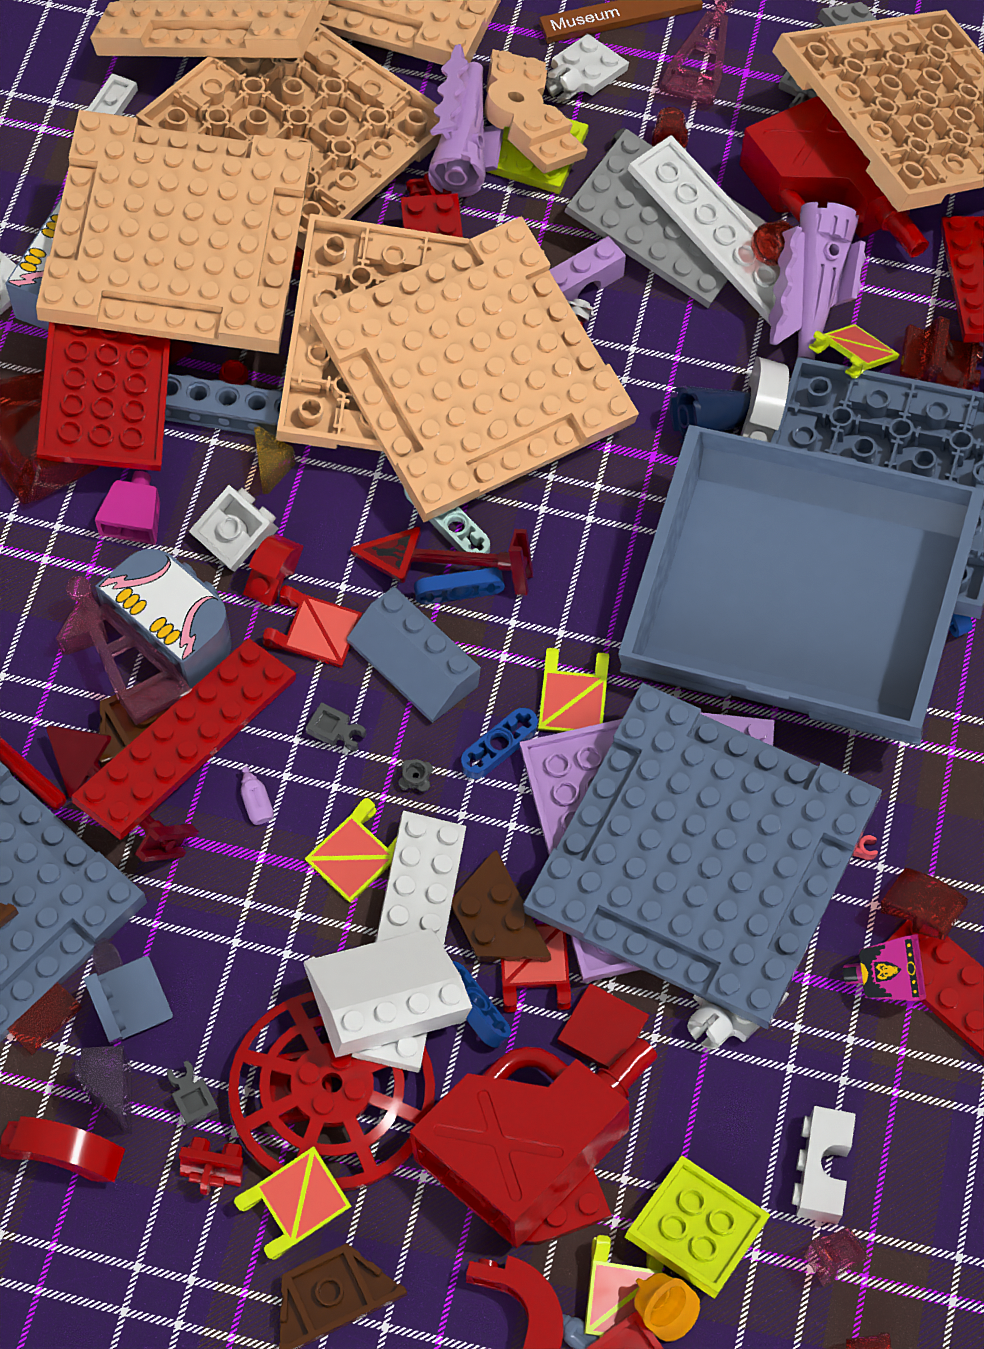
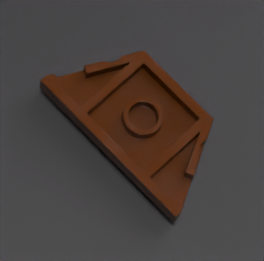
M156 676L101 700L100 734L110 735L111 741L100 758V767L103 768L183 697L185 693L173 689L168 682Z
M497 850L488 856L454 895L451 909L478 962H494L499 959L506 961H520V959H540V962L551 961V954L532 917L524 913V902Z
M345 1243L282 1274L279 1349H301L407 1296V1291L400 1283L397 1284L383 1273L382 1269L373 1262L366 1260L361 1256L360 1252L348 1243Z

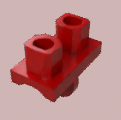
M194 1136L188 1147H181L179 1153L180 1176L189 1177V1182L199 1183L200 1194L209 1195L212 1186L224 1188V1185L228 1184L241 1187L243 1181L241 1145L227 1143L224 1144L221 1154L210 1152V1141L206 1138Z

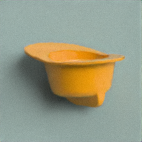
M656 1273L646 1280L641 1278L635 1280L640 1287L634 1299L635 1308L641 1315L645 1326L659 1339L666 1342L675 1341L683 1337L693 1327L699 1315L700 1299L682 1279L672 1278L664 1273Z

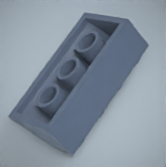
M392 587L370 604L347 637V642L432 723L478 687L481 667L395 587Z

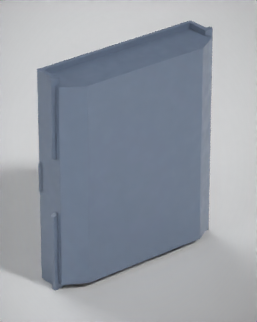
M689 425L618 653L622 664L620 672L723 698L732 695L809 714L812 720L920 746L923 736L924 719L981 510H984V489L857 462L856 459L821 451L812 452Z

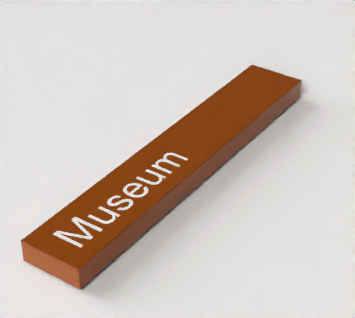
M615 0L539 17V25L548 44L585 36L586 34H594L702 10L703 2L702 0Z

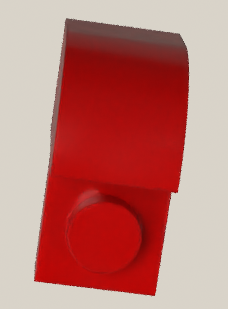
M278 534L265 538L257 548L248 566L252 570L243 595L267 606L275 605L284 577L294 574L304 546Z

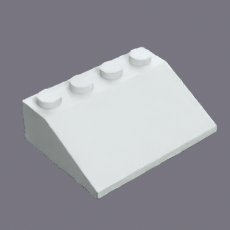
M432 928L306 960L303 963L335 1058L462 1023L466 1020L472 1009L461 975Z

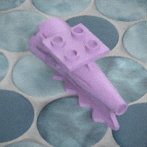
M461 44L455 45L451 53V59L441 68L443 74L447 76V80L438 87L437 91L444 98L434 108V114L440 118L439 123L430 130L432 136L441 134V137L430 162L428 179L431 185L440 192H443V189L452 191L451 194L458 193V197H467L476 194L481 189V185L484 184L485 172L498 168L504 130L494 125L483 127V66L478 62L468 63L464 57L463 47Z
M818 202L802 205L800 210V227L796 226L782 233L785 245L778 258V265L781 270L780 276L773 287L776 297L775 305L768 318L771 325L770 344L777 345L798 330L797 358L802 357L815 360L816 353L808 347L809 344L815 342L816 338L813 335L816 331L823 333L830 308L857 299L861 289L860 275L866 258L864 253L866 242L858 241L851 244L859 215L856 216V211L848 206L829 202L827 203V208H817Z

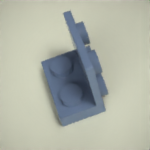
M148 956L139 958L99 976L94 973L83 978L110 1045L168 1021L173 1017Z

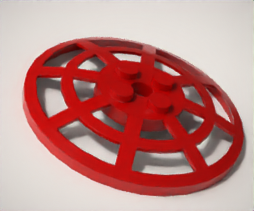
M309 992L290 998L272 1008L245 1035L235 1054L230 1070L228 1088L230 1113L236 1132L246 1150L261 1167L271 1174L284 1166L268 1155L255 1141L250 1132L268 1121L284 1140L299 1149L297 1157L313 1146L320 1156L335 1157L356 1152L364 1172L354 1176L334 1178L342 1191L356 1190L374 1184L390 1175L412 1155L413 1150L411 1138L409 1137L393 1156L377 1166L369 1146L379 1140L389 1130L397 1116L417 1124L434 1107L435 1079L433 1066L425 1046L422 1058L425 1079L422 1111L402 1102L405 1085L403 1069L392 1067L394 1077L393 1098L374 1091L373 1073L389 1066L351 1057L352 1053L335 1058L331 1043L321 1044L314 1030L316 1027L325 1026L322 1017L309 1019L301 1003L316 1000L314 993ZM286 1010L289 1011L296 1025L278 1038L268 1054L248 1050L254 1038L266 1024ZM301 1034L308 1051L297 1062L279 1058L278 1055L292 1039ZM243 1063L262 1068L259 1090L263 1108L245 1118L240 1108L238 1091L240 1071ZM272 1071L291 1076V1094L275 1102H272L270 1094V1076ZM328 1077H336L341 1081L342 1087L337 1092L331 1093L323 1088L322 1083ZM369 1104L387 1111L380 1123L364 1135L357 1118L365 1112ZM296 1107L310 1121L304 1138L289 1129L280 1119L279 1115ZM344 1125L351 1140L342 1144L317 1143L323 1126L339 1127Z

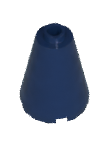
M681 386L674 390L678 393L677 397L671 398L670 416L674 431H680L683 437L678 439L681 444L684 442L689 425L726 432L745 423L751 395L748 392L695 386Z

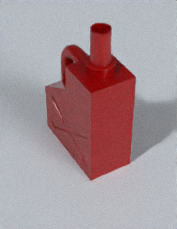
M813 97L745 128L739 165L775 212L792 213L800 223L801 206L806 203L818 202L817 208H827L828 202L841 204L854 209L856 216L859 215L855 230L859 238L879 229L890 231L911 258L921 255L929 246L927 239L909 217L910 210L898 212L881 189L874 183L873 179L866 172L870 160L848 135L837 118L832 115L820 97Z
M638 1038L608 1069L599 1068L595 1074L577 1058L568 1066L556 1055L543 1048L525 1046L512 1049L498 1058L482 1075L467 1073L409 1131L414 1161L517 1249L629 1131L628 1089L657 1059V1053L648 1042ZM531 1067L544 1072L554 1082L549 1087L507 1079L518 1069Z

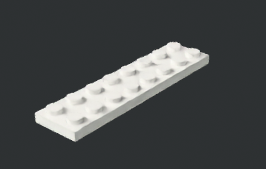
M670 135L631 162L627 170L770 324L768 318L775 305L776 297L773 287L780 276L781 269L778 265V258L781 253L676 139Z
M407 811L402 812L375 942L432 928L444 947L466 826ZM427 1032L352 1053L351 1057L418 1073L421 1068Z

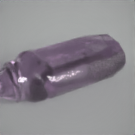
M103 937L98 942H94L93 961L99 975L123 966L117 948L110 943L109 939Z

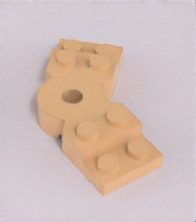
M493 49L486 85V92L488 94L483 108L487 120L504 130L505 126L510 127L508 140L543 174L585 159L588 149L570 133L573 123L555 106L543 104L542 96L547 76V70H545L546 62L532 57L527 58L515 55L509 51Z

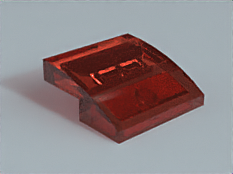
M905 867L881 901V913L912 921V932L944 940L966 908L968 898L937 878Z

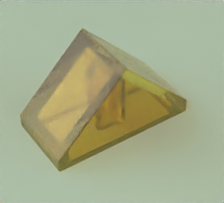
M259 426L254 427L260 479L263 494H269L295 465L294 448L283 441L276 440V436Z

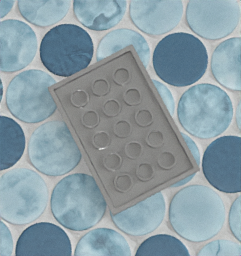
M626 129L566 206L564 212L602 238L609 236L621 251L709 308L728 279L627 170L631 162L652 149L653 146ZM731 199L763 233L768 223Z

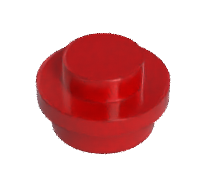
M238 360L225 362L219 370V380L228 384L245 385L249 378L246 366Z

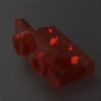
M941 338L935 383L972 390L973 387L978 388L981 370H976V365L981 363L984 346H980L979 342L963 343L962 341Z

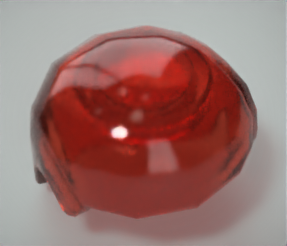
M784 220L760 225L751 237V249L756 259L767 266H777L778 258L785 245L782 233L794 227Z

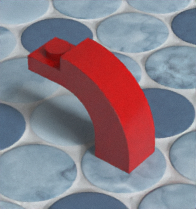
M20 1116L19 1121H8L0 1144V1156L6 1159L35 1160L53 1164L70 1170L90 1181L115 1182L125 1152V1148L91 1132L51 1120Z
M509 1255L505 1269L498 1268L499 1264L489 1259L480 1258L478 1262L469 1261L466 1283L505 1292L513 1296L524 1308L528 1319V1329L523 1349H561L564 1326L561 1306L552 1286L538 1270L525 1261Z

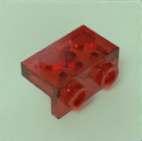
M939 316L925 330L911 324L906 327L900 374L902 376L929 382L937 374H941L947 365V358L945 357L946 348L950 341V333H948L950 320Z

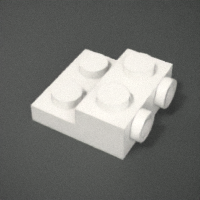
M228 485L189 532L229 569L235 572L254 549L257 550L262 541L268 536L274 535L279 528L273 523L276 517L263 506L258 510L252 505L256 500L242 487L237 491Z

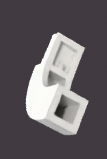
M756 356L747 384L751 387L750 405L740 436L771 442L774 430L779 429L785 408L789 386V369L785 364Z

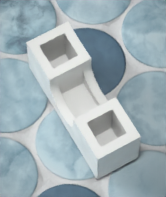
M814 1106L810 1117L804 1116L801 1136L807 1137L805 1150H799L796 1170L802 1171L801 1183L794 1184L791 1204L797 1205V1217L833 1224L839 1223L843 1214L847 1181L828 1176L822 1168L821 1159L827 1155L847 1157L852 1146L855 1113Z

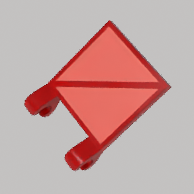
M283 586L279 593L280 604L287 607H298L287 636L276 629L266 628L263 633V645L267 648L283 649L342 668L351 646L347 642V637L361 619L362 612L305 595L290 586Z
M535 924L551 954V961L540 962V959L506 961L501 959L504 1012L513 1013L517 1011L516 989L556 987L558 1010H569L571 1008L565 932L548 924Z

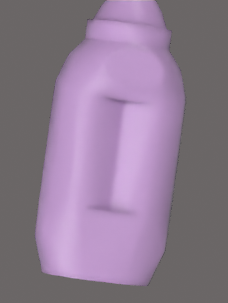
M245 766L241 770L244 773L241 781V796L249 819L254 825L269 822L273 819L274 811L265 786L256 776L249 772V767Z

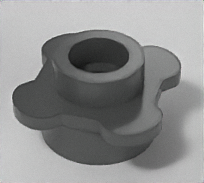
M417 759L404 761L401 765L403 775L399 779V786L403 790L414 788L420 792L428 791L430 788L429 775L433 772L432 765L429 762ZM418 774L419 777L414 778L413 775Z

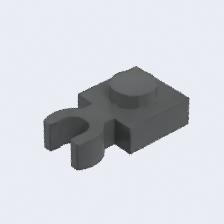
M322 702L306 726L307 734L332 746H335L337 741L341 740L347 749L355 752L359 749L358 743L350 738L353 735L365 738L367 735L366 729L359 724L348 725L350 722L349 715Z
M185 1061L183 1063L187 1073L184 1077H175L171 1069L167 1070V1076L174 1087L180 1088V1090L172 1093V1096L187 1127H190L214 1115L219 1110L204 1079L193 1082L195 1078L193 1067L189 1061Z

